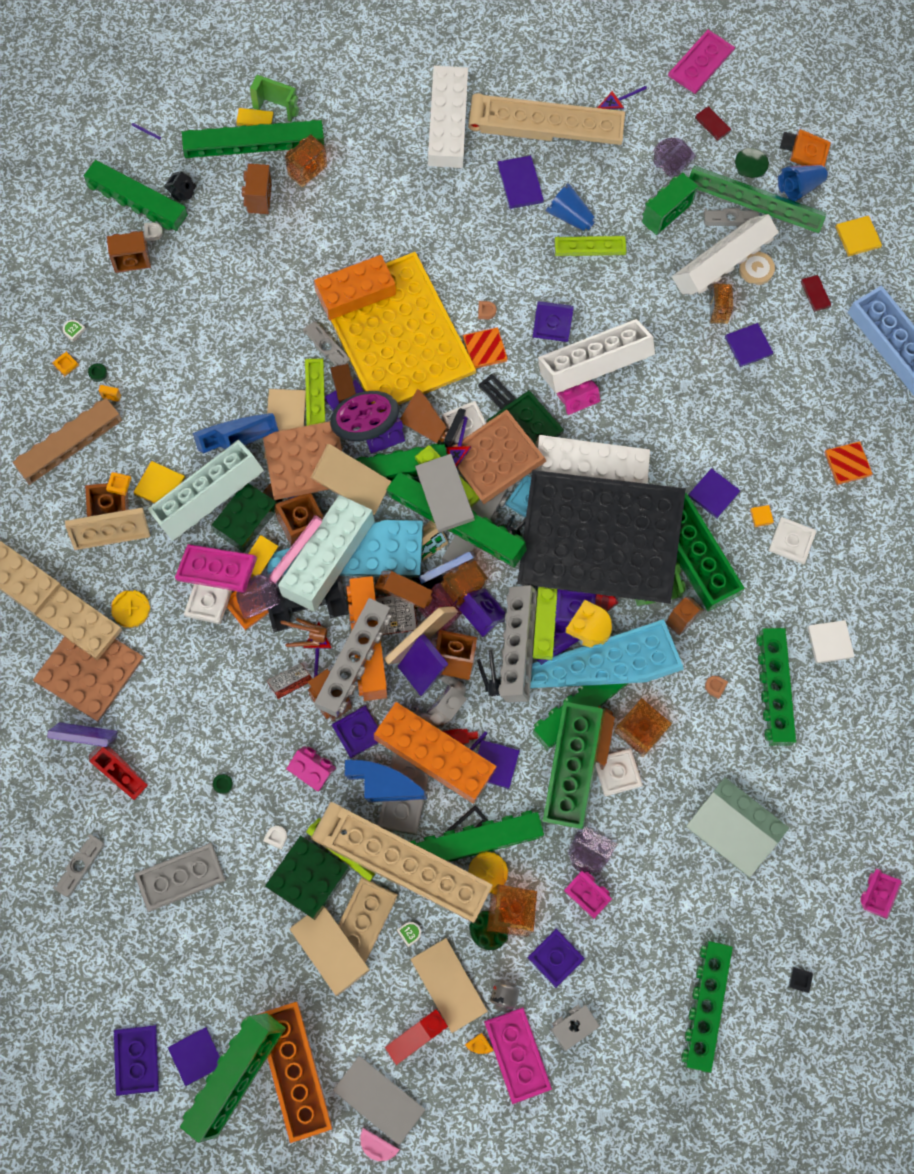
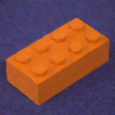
M382 255L314 280L315 292L328 320L396 295V284Z

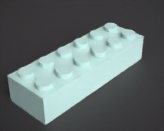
M237 440L149 507L148 510L173 541L191 526L196 525L204 516L213 512L221 503L226 502L234 493L243 489L247 483L257 478L264 470L252 453Z
M339 495L323 518L321 525L308 540L278 584L281 595L315 612L375 522L373 511Z

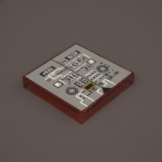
M390 595L375 597L377 602L390 607V615H392L389 625H384L381 631L383 635L412 632L418 627L415 606Z
M299 663L267 680V683L276 698L280 699L308 684L312 677L303 664Z

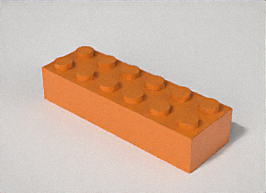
M373 576L349 579L350 585L346 586L348 603H352L348 604L350 621H354V623H351V631L368 599L376 601ZM375 620L368 622L370 627L378 625V622ZM363 637L358 642L360 644H367L369 639ZM381 641L375 643L373 650H375L370 661L366 660L364 674L361 679L357 680L359 696H363L364 701L387 698ZM354 655L355 658H359V660H360V656H359V655Z
M395 702L374 733V740L473 804L493 776L497 767L397 702Z
M293 1002L259 1013H268L286 1028L268 1056V1062L290 1143L332 1130L333 1126L299 1003Z

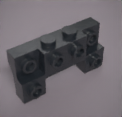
M340 575L319 605H327L330 619L349 614ZM279 587L263 591L273 633L291 629L292 627L281 624V621L291 622L290 613L308 609L283 597Z

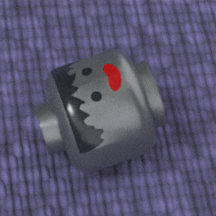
M501 979L500 982L494 983L490 995V1002L495 1004L494 1009L507 1012V1008L514 1009L518 1000L519 989L516 988L515 983Z

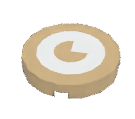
M759 251L748 255V259L739 264L741 277L750 284H765L771 280L775 272V264L772 258Z

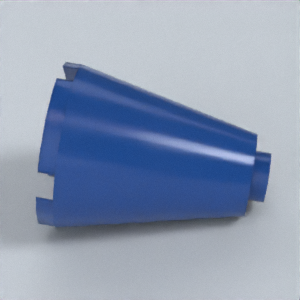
M822 165L788 166L781 170L782 173L778 175V187L781 193L785 192L788 197L787 199L798 201L827 180L828 172Z
M569 183L561 189L551 202L550 207H547L545 210L550 215L582 231L585 229L589 231L595 223L593 221L594 215Z

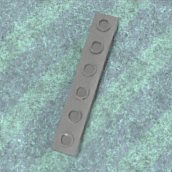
M531 585L509 587V594L507 595L506 630L503 633L505 645L502 649L503 666L500 669L502 680L499 685V694L507 703L528 702L530 700L538 592Z
M370 598L368 599L314 702L316 708L335 717H338L339 713L343 714L348 704L345 702L348 695H353L357 686L355 684L357 678H361L364 674L366 660H371L375 651L373 650L375 643H379L382 639L383 632L381 631L384 625L388 626L392 619L390 607ZM375 620L378 622V625L370 627L368 622ZM363 637L369 639L367 644H360L358 641ZM352 655L360 656V660L357 662H352L349 658ZM343 672L351 674V677L346 680L340 676ZM336 689L342 691V695L339 697H333L331 693Z

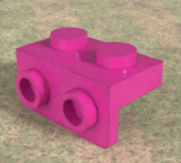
M592 380L556 393L565 405L568 415L600 402L598 386Z
M303 746L297 750L286 769L319 792L336 767L332 765L330 760L316 754L313 748Z
M876 868L875 872L869 876V887L867 892L864 891L862 893L860 902L865 911L888 919L902 881L883 874L880 869Z
M581 871L564 892L589 916L595 919L612 898L610 897V892L605 887H599L594 883L595 878L591 874Z

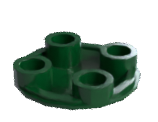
M745 148L736 155L735 166L739 175L757 178L765 175L769 167L768 157L761 150Z
M481 911L475 922H470V935L474 943L482 949H499L508 940L506 925L502 915L497 911Z

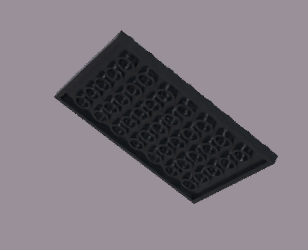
M532 470L523 536L527 551L520 559L517 584L671 604L686 488Z

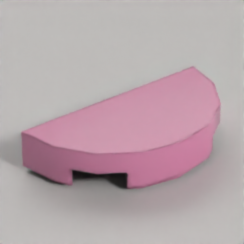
M362 1129L360 1135L361 1146L364 1153L370 1159L387 1161L395 1157L400 1149L368 1130Z

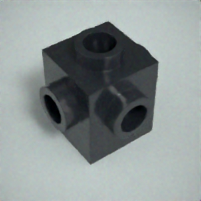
M182 171L172 173L164 185L171 193V196L178 201L189 200L194 195V190L197 186L192 178Z

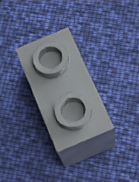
M578 1004L569 1011L571 1015L566 1019H563L561 1016L552 1023L554 1027L550 1031L563 1051H567L600 1027L586 1005L580 1007ZM571 1020H573V1023H578V1026L576 1027L578 1030L577 1032H574V1030H569V1027L571 1026Z

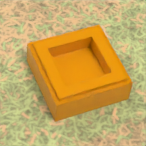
M67 351L52 362L64 377L79 366Z
M100 385L99 393L103 399L120 401L121 394L118 388Z
M112 472L106 490L126 496L131 476Z
M769 505L750 509L754 527L774 523Z

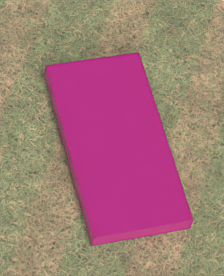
M708 29L668 73V76L696 94L735 50V47Z
M187 544L175 579L180 582L245 593L257 557L250 554Z
M522 1007L484 1021L511 1103L515 1104L552 1090L524 1008Z

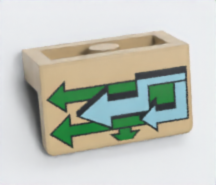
M432 521L423 526L421 562L448 544L444 533H438L437 527Z

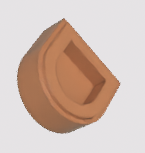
M479 301L478 319H492L496 315L497 309L495 304L489 301Z
M711 676L705 682V689L710 695L719 699L728 681L719 676Z

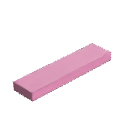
M317 515L314 516L270 574V580L275 584L321 525L322 519Z

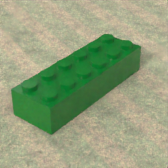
M685 493L677 562L707 612L740 596L745 588L688 494Z
M563 702L542 822L578 829L585 828L605 709Z
M268 1013L247 1016L240 1025L241 1030L230 1040V1047L227 1052L218 1059L217 1068L209 1074L205 1081L207 1084L195 1096V1103L192 1108L188 1109L183 1115V1122L180 1128L196 1142L201 1143L219 1136L286 1028Z

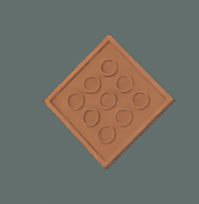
M505 410L463 439L462 446H471V449L457 469L482 503L485 504L547 461L509 411Z
M330 421L278 431L263 437L274 500L329 490L310 477L327 444H331L342 451L340 438L332 431Z
M64 637L33 681L99 722L144 657L115 639L102 656L96 660Z

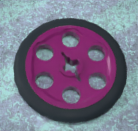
M360 392L337 405L331 415L330 426L332 431L344 440L356 442L370 440L384 434L394 425L399 415V406L397 401L385 392ZM386 409L385 412L379 413L380 410ZM356 427H361L359 430H353Z

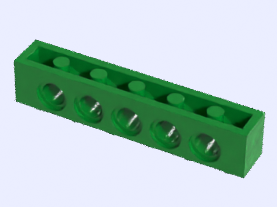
M762 628L756 636V644L760 646L761 652L758 654V664L762 665L759 679L760 683H763L764 691L761 692V700L765 702L766 709L763 710V720L767 721V729L764 732L765 740L769 742V746H792L796 743L786 628ZM768 646L774 647L776 653L770 652ZM769 665H775L777 672L772 671ZM771 683L777 684L779 691L774 690L771 687ZM773 702L779 703L781 710L775 709ZM775 721H779L783 728L778 729L775 726Z
M707 941L700 948L699 957L702 958V964L697 967L696 978H699L698 986H694L692 999H695L694 1008H690L688 1019L692 1021L690 1028H687L685 1033V1041H688L687 1049H683L681 1055V1062H684V1068L712 1073L732 946ZM710 959H714L717 962L718 967L716 970H712L709 967ZM706 980H711L714 983L712 991L706 989ZM704 1000L708 1001L711 1005L709 1012H705L701 1007ZM700 1021L705 1022L707 1025L705 1033H701L698 1030V1023ZM697 1042L703 1045V1052L700 1055L694 1051V1045Z

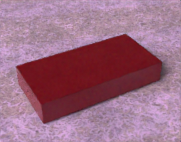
M709 106L695 116V119L717 141L731 132V128Z
M818 275L801 280L802 287L814 312L831 307V302Z

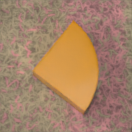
M480 1033L465 1044L470 1051L477 1054H488L494 1051L483 1033Z

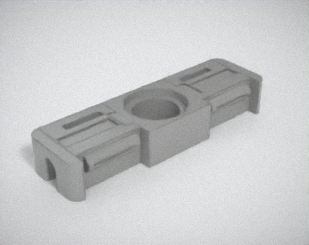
M706 208L703 214L705 217L704 225L740 226L750 218L758 217L759 212L754 210L740 211V208H723L722 211H707ZM727 215H734L736 220H728Z
M312 322L303 329L304 335L306 334L314 342L316 349L326 359L329 358L335 366L350 364V358L316 322ZM329 343L332 347L329 350H323L322 345Z
M88 835L89 839L86 840L80 849V853L76 852L65 868L67 872L63 874L57 883V887L53 886L56 891L66 897L72 895L104 848V843L92 835ZM82 860L85 863L84 869L80 872L75 871L74 864Z

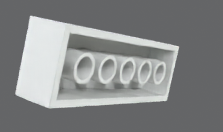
M434 65L428 166L463 168L468 67Z
M770 215L750 218L675 273L672 278L680 292L692 295L696 292L700 294L706 291L709 284H714L721 279V275L733 271L736 264H741L748 259V255L760 251V246L774 240L773 237L779 232Z
M635 319L538 357L540 373L555 393L562 392L655 355L654 340L648 330Z
M539 435L536 441V447L547 461L535 470L648 484L649 449Z

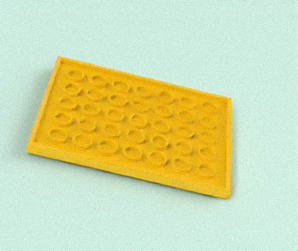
M416 252L386 263L396 284V295L330 320L347 356L350 358V362L364 391L385 392L391 395L398 405L410 401L417 389L427 394L476 373V369Z

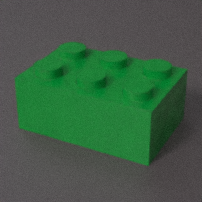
M684 173L678 177H673L666 188L662 187L654 198L651 197L645 203L646 208L642 214V223L657 236L693 204L698 185Z

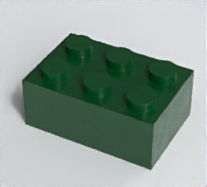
M247 483L243 489L235 494L212 523L213 532L244 553L275 514V504L277 502Z

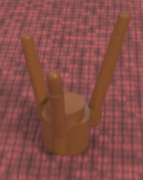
M296 618V621L306 626L281 621L283 625L309 631V639H312V641L286 643V647L319 646L320 643H325L327 628H324V626L316 625L300 618Z

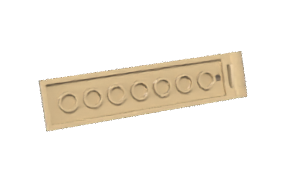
M476 93L472 95L468 128L472 131H480V133L547 141H552V138L556 137L622 145L625 111L496 97Z
M0 541V591L98 660L120 634L122 628Z
M333 802L329 803L311 837L313 841L399 886L401 885L472 923L475 922L493 886ZM343 831L347 832L346 835H342L341 833Z

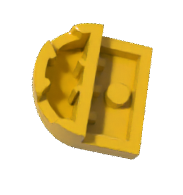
M584 600L567 626L566 633L582 640V645L586 647H593V645L598 644L603 645L611 636L612 623L610 616L601 607Z

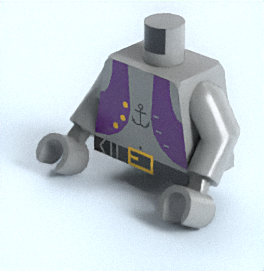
M439 676L438 678L443 683L448 684L426 713H422L418 706H413L414 714L435 727L449 722L467 700L464 697L466 692L465 685L455 677Z

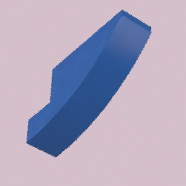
M269 413L227 421L192 434L198 451L204 454L218 447L227 449L237 440L246 445L279 430L274 414Z
M345 760V776L347 779H364V798L367 802L428 799V795L420 786L392 768L369 761Z

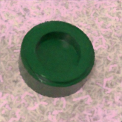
M95 363L89 367L88 375L91 380L100 382L107 377V369L103 364Z
M226 774L217 775L213 780V789L221 795L229 793L233 788L231 777Z

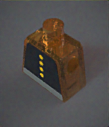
M714 284L710 290V323L728 324L733 310V287L731 284Z

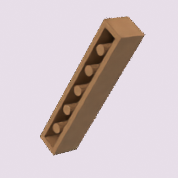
M107 398L100 400L88 411L80 413L75 420L64 424L59 431L51 433L47 439L35 444L25 454L19 455L12 463L30 485L122 421L120 414Z

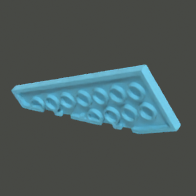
M384 520L373 523L340 573V576L379 577L382 571H393L403 577L419 578L421 576L423 521ZM290 548L274 552L268 562V574L272 573ZM295 559L292 561V563L289 565V567L285 570V572L282 575H285Z
M663 619L610 637L603 645L583 646L556 655L552 660H548L543 665L539 662L533 663L530 688L644 683L684 670Z

